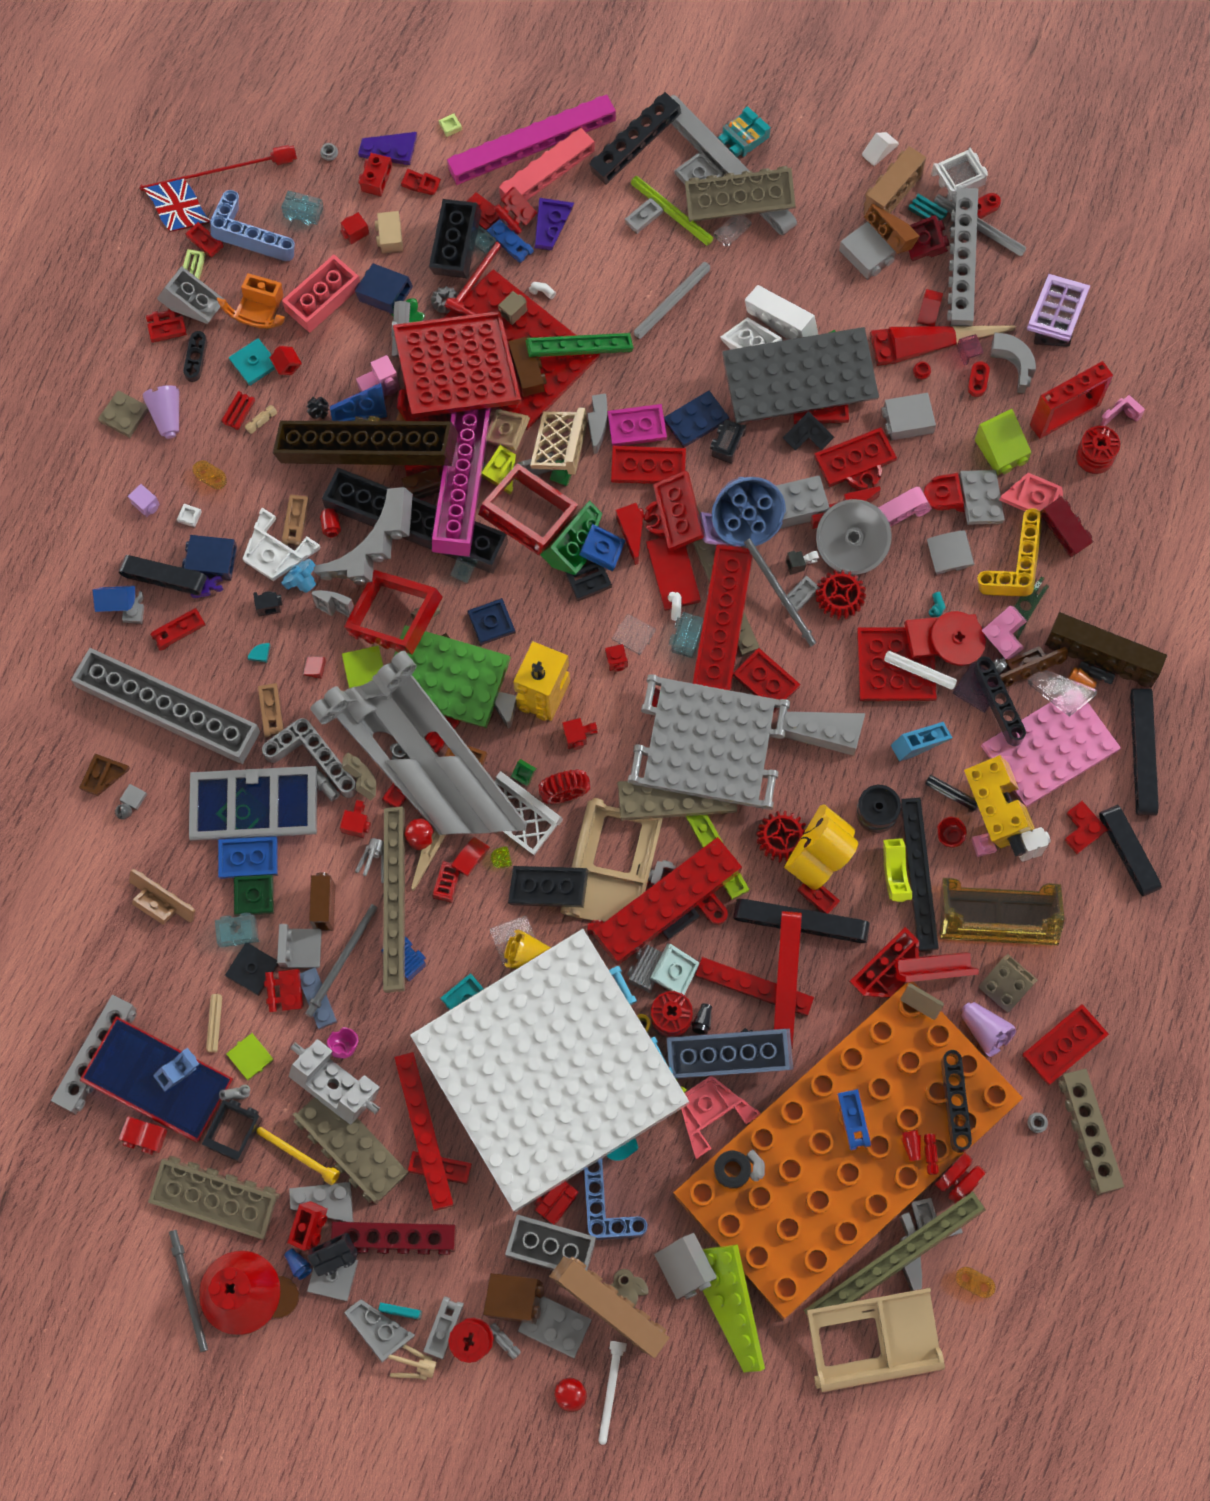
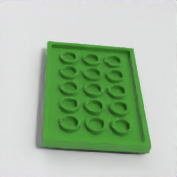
M404 626L400 639H404L410 628L409 626ZM425 631L413 655L408 654L417 666L412 676L443 716L487 728L511 657Z

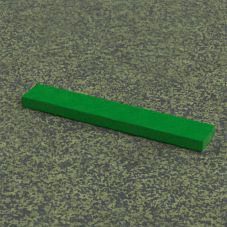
M630 333L526 339L529 357L632 352L634 349Z

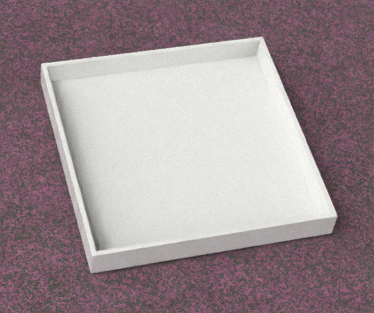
M584 929L571 935L410 1035L515 1212L690 1104Z

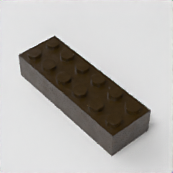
M1061 612L1058 613L1045 643L1053 651L1067 647L1068 656L1071 658H1079L1089 663V665L1099 666L1106 670V672H1114L1123 679H1131L1143 687L1151 688L1159 677L1167 658V654Z

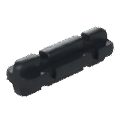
M1081 661L1078 669L1081 668L1084 672L1088 673L1089 676L1101 681L1103 679L1108 684H1112L1115 679V674L1111 672L1106 673V670L1094 665L1089 666V663Z

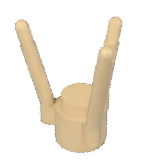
M404 1345L403 1348L423 1360L420 1359L418 1363L394 1355L388 1356L389 1359L417 1367V1372L420 1373H390V1377L419 1378L426 1380L427 1377H433L437 1362L432 1361L433 1357L426 1356L408 1345Z

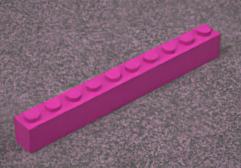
M607 94L598 96L592 101L581 103L577 107L566 109L562 113L547 117L545 120L534 122L530 126L517 129L507 135H502L498 139L487 141L478 147L455 154L447 159L448 169L456 185H459L555 146L559 141L565 140L573 131H577L580 128L587 133L616 121V110Z

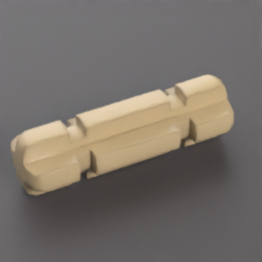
M269 405L266 411H262L252 419V422H248L245 425V429L250 434L254 433L257 427L260 428L270 420V416L273 417L277 414L276 409Z

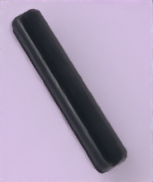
M930 775L926 780L927 786L972 811L977 809V802L971 796L933 775Z

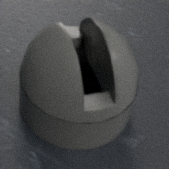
M126 803L118 805L115 809V815L119 819L129 818L132 814V808Z

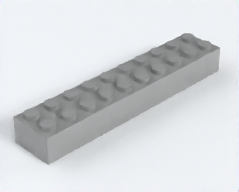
M89 648L71 679L76 688L242 765L260 734L257 724L92 648Z

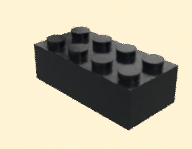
M449 199L442 200L429 268L433 274L468 279L482 212L477 203Z

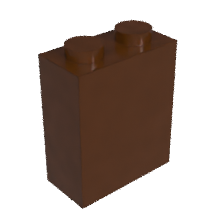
M316 873V875H311L309 922L313 929L334 931L335 883L328 873Z
M490 1273L483 1315L491 1319L536 1324L541 1314L539 1304L540 1298L544 1295L543 1282L534 1278Z

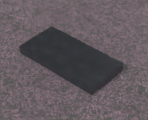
M513 866L508 904L584 908L589 870L587 868Z

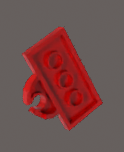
M882 427L814 454V458L829 487L847 481L856 490L868 489L867 484L862 481L863 478H870L872 480V487H876L881 479V467L897 460Z
M683 471L653 484L657 501L650 503L645 508L644 521L648 523L654 518H658L654 525L648 524L646 528L656 536H666L668 549L671 551L704 538L689 473Z

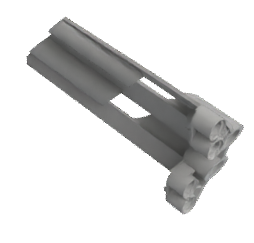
M406 651L399 652L392 658L391 663L380 668L377 674L373 676L372 681L345 691H341L338 686L333 687L326 692L325 698L318 700L311 706L310 710L322 725L335 718L339 720L420 814L429 821L439 835L526 830V821L412 676L417 666ZM375 732H385L392 735L410 759L390 760L373 738V734ZM430 732H437L455 756L439 757L424 736Z

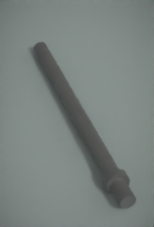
M750 538L744 541V544L801 631L802 638L806 639L810 647L815 645L817 642L811 635V629L808 630L752 540Z
M370 905L315 998L310 1000V1006L305 1012L307 1016L312 1018L317 1008L321 1007V1001L377 911L378 907L375 905Z

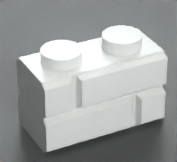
M1042 827L1033 829L1032 832L1027 831L1021 834L1020 838L1026 853L1019 856L1020 860L1023 862L1032 857L1042 856L1051 842L1048 832H1045Z

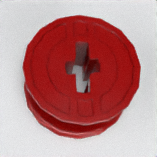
M473 1317L467 1318L454 1326L450 1332L448 1342L454 1357L462 1362L472 1363L477 1362L489 1353L493 1346L494 1337L488 1323ZM471 1335H473L472 1341H473L474 1343L471 1344L470 1347H469V1343H470L469 1337H470Z

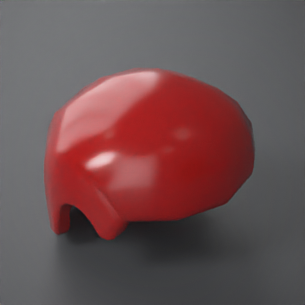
M957 817L943 818L937 826L938 839L945 847L955 848L961 846L966 840V826Z
M414 819L407 824L404 836L411 848L422 850L431 845V837L434 830L429 821Z
M569 1377L562 1379L556 1385L554 1396L562 1410L576 1412L586 1404L587 1391L578 1379Z

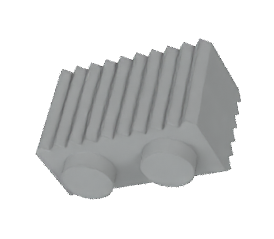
M646 945L645 949L641 948L636 956V959H638L636 966L632 965L627 973L629 983L650 993L655 984V981L650 979L663 952L649 945Z

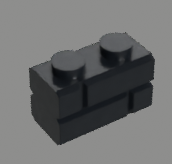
M346 1232L311 1248L308 1253V1259L318 1276L324 1274L330 1276L341 1266L347 1268L353 1265L358 1252Z

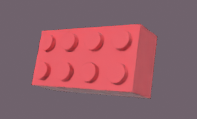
M332 255L282 300L285 312L310 333L355 293L360 279L337 256Z

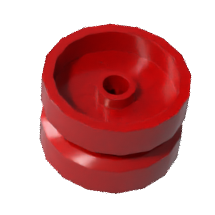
M966 1152L935 1184L942 1192L946 1191L952 1184L955 1186L948 1195V1198L954 1204L959 1202L964 1196L969 1195L979 1184L978 1181L987 1173L980 1165L975 1166L968 1173L966 1169L972 1164L973 1159Z

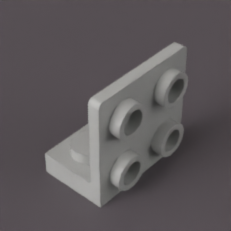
M279 924L277 963L280 968H320L321 929H290L287 924Z

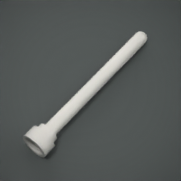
M610 1341L609 1349H611L612 1360L598 1440L601 1445L607 1442L620 1357L623 1356V1352H626L627 1343Z

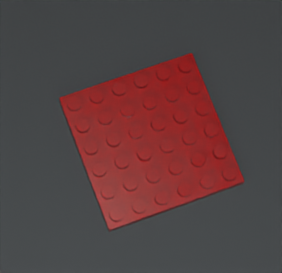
M500 311L393 325L412 418L521 404L519 388Z

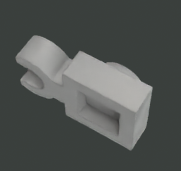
M139 591V596L135 598L133 607L128 611H123V623L142 624L145 606L140 604L144 598L141 591Z

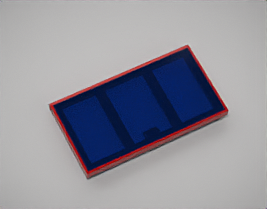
M116 1016L81 1076L80 1081L198 1143L222 1101L219 1096L220 1091L228 1089L233 1078L197 1060L199 1065L193 1073L172 1088L164 1091L153 1075L162 1066L174 1060L182 1051Z

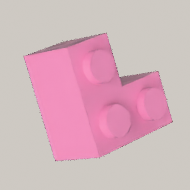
M387 355L371 362V372L356 378L360 392L379 383L382 385L384 396L393 395L400 390L397 373Z
M1010 605L981 631L1004 658L1009 660L1024 649L1013 633L1027 621L1015 607Z

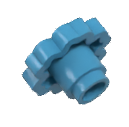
M307 559L295 565L284 576L281 584L288 590L297 586L300 591L303 590L304 593L309 592L316 585L315 578L311 575L315 563L311 559Z

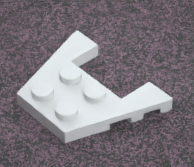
M261 508L258 521L254 526L253 535L243 556V561L267 578L275 581L295 565L316 553L321 547L306 536L294 551L266 532L275 522L276 516Z

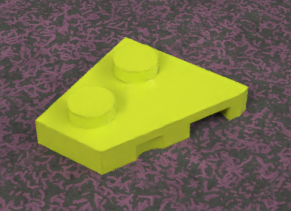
M500 445L482 471L481 476L498 486L513 469L516 454ZM513 480L504 489L508 494H511L513 491Z

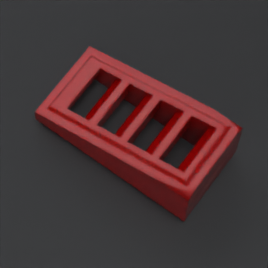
M442 862L432 894L433 899L452 903L460 872L457 870L455 873L445 871L446 867L454 869L451 866L452 863ZM444 875H448V876H452V877H454V878H453V880H451V879L443 878V876H444ZM442 882L450 883L451 887L441 884ZM440 889L449 890V894L440 892Z

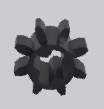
M312 397L306 406L308 414L314 419L319 417L324 419L329 414V403L323 397H318L317 399Z

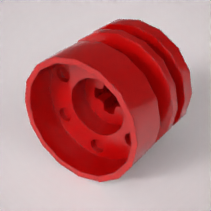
M1098 425L1088 429L1084 433L1076 451L1078 465L1084 471L1091 474H1101L1109 470L1120 450L1118 434L1107 426Z
M666 991L658 995L651 1007V1024L654 1030L665 1038L680 1037L689 1030L693 1017L692 1005L689 999L676 991ZM668 1010H675V1016L672 1014L668 1016Z

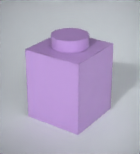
M142 484L128 495L131 504L146 517L155 513L160 505L157 497Z

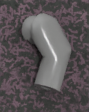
M241 1085L240 1088L221 1090L219 1096L221 1100L246 1099L249 1097L251 1090L248 1085Z

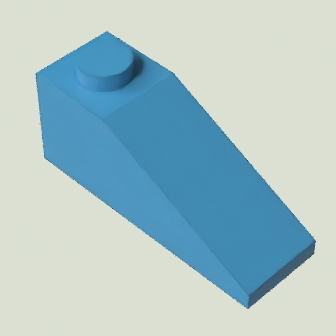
M940 722L904 733L890 746L900 762L945 743L953 737L945 723Z

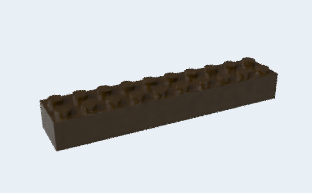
M280 420L273 454L281 464L452 466L458 431L452 422Z

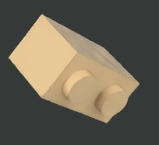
M399 211L377 213L378 220L375 221L376 231H379V236H376L377 247H381L382 254L402 252L403 243Z

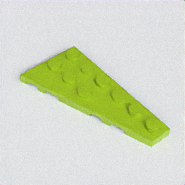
M738 1244L705 1248L703 1251L717 1278L711 1281V1286L703 1290L743 1372L762 1371L765 1369Z

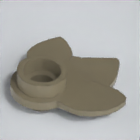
M620 1269L615 1273L614 1282L611 1286L618 1291L617 1296L626 1297L634 1303V1308L637 1304L638 1295L648 1294V1287L645 1281L640 1277H635L628 1269ZM623 1276L628 1278L626 1283H621L620 1281Z

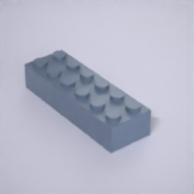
M790 1029L667 1038L669 1067H671L675 1078L793 1069Z

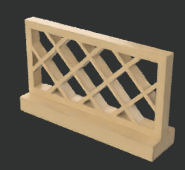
M578 408L577 412H543L530 464L531 469L567 470L568 474L576 475L588 422L585 408ZM547 418L556 419L550 424L547 422ZM566 419H574L568 424L564 422ZM558 424H561L563 427L556 431L553 428ZM548 430L553 432L551 435L547 437L543 435ZM568 430L570 434L563 437L561 434ZM558 437L560 440L553 444L551 440ZM546 443L550 446L545 450H542L540 448ZM565 444L567 448L560 451L558 447ZM554 450L557 454L550 458L547 454ZM542 457L546 459V461L542 463L537 462V460ZM560 457L564 459V463L554 462Z

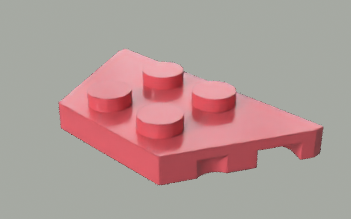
M1027 473L1001 495L999 501L1023 511L1030 508L1041 511L1059 497H1063V490L1057 484Z

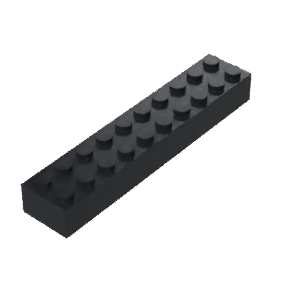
M337 467L322 497V501L326 509H334L339 514L374 527L382 513L387 489L391 488ZM412 497L409 536L402 538L432 550L437 506ZM475 521L470 557L441 554L493 574L508 544V537L502 531Z

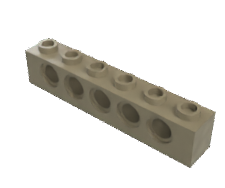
M1087 1069L1063 1074L1060 1077L1059 1087L1061 1092L1065 1093L1067 1099L1065 1100V1106L1067 1111L1071 1112L1073 1118L1071 1125L1074 1132L1077 1131L1079 1137L1077 1144L1079 1150L1083 1151L1085 1156L1083 1162L1086 1171L1090 1172L1092 1178L1090 1179L1092 1190L1096 1191L1097 1195L1122 1189L1124 1187L1122 1177ZM1073 1089H1079L1082 1097L1074 1096ZM1079 1108H1085L1088 1112V1117H1082L1079 1113ZM1086 1127L1093 1129L1094 1137H1089L1086 1134ZM1092 1147H1097L1100 1150V1157L1092 1154ZM1098 1167L1106 1169V1177L1098 1173Z

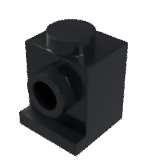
M271 591L264 592L262 595H258L257 592L253 593L255 608L259 617L281 613L280 606L283 605L281 594L277 595L276 592Z

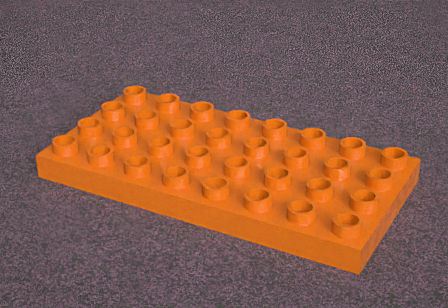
M907 982L673 1192L676 1200L718 1247L738 1244L745 1278L783 1321L965 1153L955 1152L950 1143L941 1059L947 1051L956 1050L962 1057L972 1144L969 1148L1023 1099L942 1011L933 1020L900 1000L909 983L918 987L914 982ZM948 1056L946 1058L948 1064L956 1065L954 1057ZM949 1077V1082L952 1085L956 1086L959 1084L956 1077ZM858 1089L871 1146L865 1148L860 1146L856 1150H850L837 1094ZM954 1096L951 1098L955 1106L961 1105V1100L958 1097ZM954 1118V1123L957 1126L961 1127L964 1125L962 1118ZM918 1130L919 1135H921V1159L909 1161L901 1141L902 1133ZM861 1132L854 1133L855 1139L862 1138ZM925 1134H935L936 1142L934 1143L937 1147L938 1162L936 1165L939 1168V1173L936 1175H929L927 1173L928 1163H926ZM961 1137L956 1139L958 1146H966L965 1139ZM753 1149L764 1161V1177L759 1181H753L749 1177L748 1181L738 1188H727L721 1185L714 1174V1165L717 1158L726 1151L735 1150L746 1156ZM731 1161L725 1165V1173L729 1177H737L740 1174L741 1168L737 1162ZM750 1162V1164H751V1172H752V1171H753V1164Z

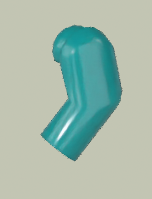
M935 592L932 594L935 604L929 609V615L932 618L940 617L946 608L941 592Z

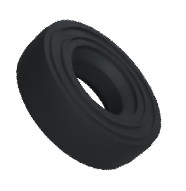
M735 1150L726 1151L717 1158L714 1165V1174L721 1185L727 1188H738L748 1181L751 1175V1164L743 1153ZM734 1161L740 1165L741 1172L737 1177H729L725 1173V1165L728 1162Z

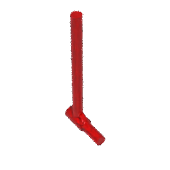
M495 242L456 298H448L444 307L459 315L476 314L465 308L463 300L501 248L500 243Z

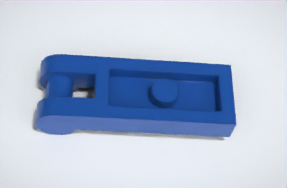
M500 219L487 229V234L494 241L500 243L501 247L519 263H522L527 255H531L534 252L531 245L526 244Z
M858 1089L838 1093L850 1150H856L860 1146H864V1148L870 1147L871 1142ZM861 1132L862 1138L855 1139L854 1133Z

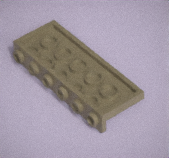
M787 166L778 167L777 170L765 168L754 173L752 171H744L739 175L727 173L723 177L710 175L706 179L699 180V178L695 177L685 181L689 222L796 208L792 168Z
M315 1097L298 1113L295 1112L293 1114L296 1118L293 1122L301 1130L305 1128L309 1132L307 1137L314 1144L319 1143L323 1147L320 1151L328 1159L332 1157L337 1162L334 1166L342 1174L346 1171L350 1176L348 1181L355 1188L360 1186L364 1191L361 1195L369 1203L374 1201L377 1205L409 1174L358 1118L350 1125Z
M169 1156V1158L161 1160L148 1203L262 1240L265 1239L276 1201L280 1197V1194L276 1193V1189L264 1186L263 1189L257 1187V1183L245 1180L244 1183L238 1181L237 1176L231 1174L223 1176L218 1174V1170L212 1168L204 1170L199 1168L200 1165L197 1163L188 1162V1164L180 1162L181 1159L175 1156Z

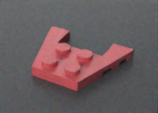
M709 1076L685 1093L690 1104L681 1109L696 1160L712 1149L700 1132L732 1109L736 1110L746 1126L761 1114L713 1076Z

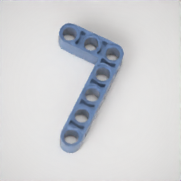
M227 190L223 193L210 221V234L214 239L282 261H290L294 258L295 243L291 238L234 220L239 209V195L234 190Z
M602 1159L595 1162L599 1165L597 1172L591 1173L588 1167L584 1169L589 1235L596 1237V1240L637 1238L645 1235L647 1232V1222L642 1217L606 1218ZM591 1184H599L601 1187L598 1193L590 1192L589 1187ZM593 1204H599L602 1207L599 1214H593L590 1211ZM635 1222H641L644 1225V1229L641 1232L633 1230L632 1226ZM615 1223L623 1225L624 1229L621 1233L617 1234L612 1231V1226ZM596 1224L603 1227V1232L599 1235H595L591 1231L592 1227Z

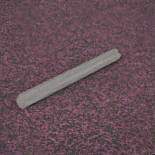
M940 194L935 197V204L949 213L955 211V205H952V201ZM977 217L978 231L1019 256L1025 253L1026 247Z
M703 262L634 330V335L641 339L710 271V265Z

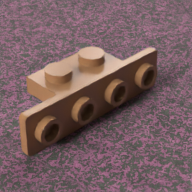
M135 869L130 871L129 882L142 890L133 899L132 905L162 925L175 913L190 923L194 920L195 909L190 904L183 902L175 894L168 892L160 884L147 878L142 872H138Z

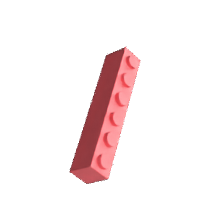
M582 128L573 131L565 140L559 141L551 150L545 151L540 158L531 161L522 171L516 172L511 179L505 180L499 186L500 197L502 198L512 187H515L526 200L530 199L595 152L594 140Z

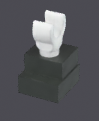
M802 551L788 552L785 560L790 575L805 571L806 563L813 564L818 562L819 556L817 551L810 552L803 556Z

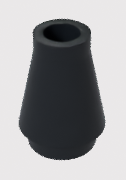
M701 1004L691 1024L693 1026L692 1030L695 1033L706 1035L711 1030V1012L713 1008L711 1005Z

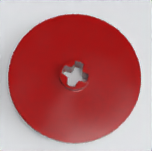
M951 611L941 615L931 629V642L936 653L944 661L957 666L969 665L978 660L985 650L986 638L985 634L981 631L983 628L979 622L971 615L960 611ZM955 636H958V638H961L962 640L959 642L958 639H955Z

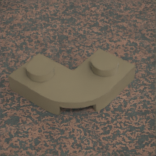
M350 753L344 755L342 769L357 779L356 791L371 801L376 796V780L374 775L358 757L352 756Z

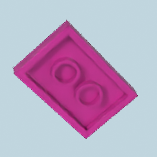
M662 404L607 411L612 447L667 440Z

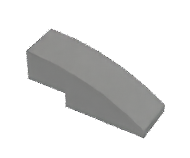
M606 394L593 395V412L587 413L594 454L598 453L606 432Z

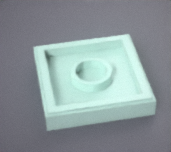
M667 944L650 979L669 991H676L685 995L700 963L672 944Z

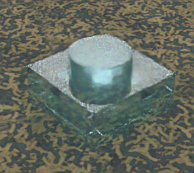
M458 558L450 576L468 583L475 565Z

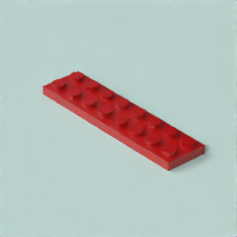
M716 545L692 684L731 691L753 556L748 548Z

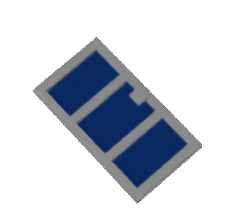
M316 766L190 772V841L317 834Z

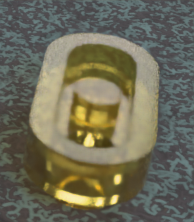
M204 460L198 461L193 465L192 470L195 477L213 489H221L226 485L227 478L222 470Z
M962 1267L956 1272L955 1280L961 1288L980 1298H989L995 1293L996 1286L994 1281L970 1267ZM963 1274L968 1275V1282L962 1280ZM982 1284H985L988 1287V1290L986 1292H983L981 1290Z

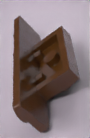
M1039 646L1006 660L1009 671L1000 675L1005 687H1009L1019 680L1027 679L1035 673L1044 672L1056 664H1062L1068 658V649L1063 647L1045 655Z

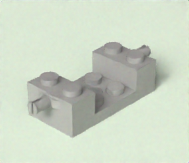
M317 1039L306 1049H303L296 1042L291 1046L290 1049L297 1053L299 1058L292 1064L288 1077L351 1125L366 1108L374 1114L380 1110V1107L373 1103L380 1087L365 1075L358 1081L330 1059L332 1050ZM335 1083L338 1088L331 1089L327 1084Z

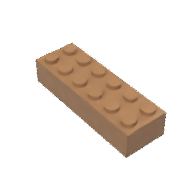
M564 1256L549 1277L641 1351L655 1358L670 1338L665 1334L667 1330L660 1324L652 1320L649 1321L651 1317L636 1307L634 1309L633 1306L635 1304L621 1295L617 1296L618 1291L610 1284L605 1282L602 1284V1278L589 1269L586 1271V1265L579 1259L574 1257L569 1259Z

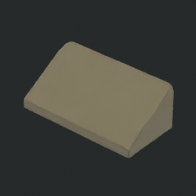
M911 983L908 984L900 999L933 1020L937 1018L944 1006L942 1001Z

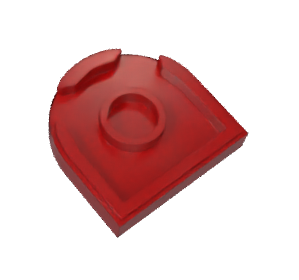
M958 473L934 477L925 486L924 495L931 508L949 510L964 507Z

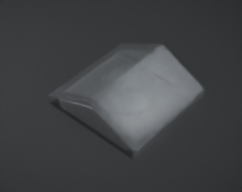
M526 915L490 928L503 965H505L504 963L508 964L507 959L504 958V953L510 936L514 937L516 935L514 933L515 930H522L535 938Z

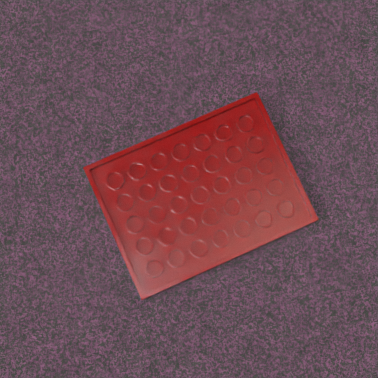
M494 269L463 300L466 309L476 314L498 312V305L513 291L517 295H522L526 300L527 311L513 325L502 317L507 342L530 336V338L577 336ZM451 310L444 318L464 315H459ZM600 354L536 357L540 358L542 365L540 372L545 374L547 384L544 385L545 392L523 397L514 367L521 404L500 406L498 408L503 411L527 415L530 418L526 430H528L543 415V412H546L600 357Z

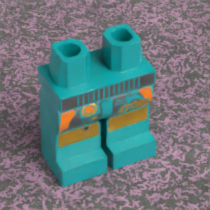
M747 106L742 110V114L723 127L718 139L725 146L729 144L731 146L729 150L736 157L739 155L745 157L748 152L770 137L771 127L761 118H758V115Z

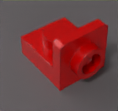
M623 644L605 648L610 671L619 672L628 667V659L626 658Z

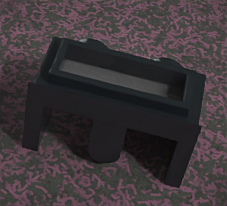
M727 419L724 424L720 423L717 430L719 436L717 440L713 439L710 446L712 457L732 464L736 449L738 450L740 447L741 438L746 434L747 424H736Z

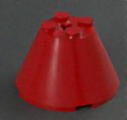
M234 1251L216 1259L206 1270L199 1289L200 1306L206 1319L216 1329L232 1335L249 1334L265 1326L272 1319L280 1300V1281L277 1271L263 1256L250 1251Z

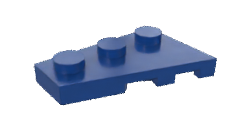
M381 383L330 406L332 421H366L387 417Z

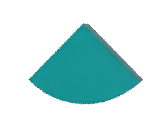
M262 643L255 646L250 651L248 660L267 663L270 643Z

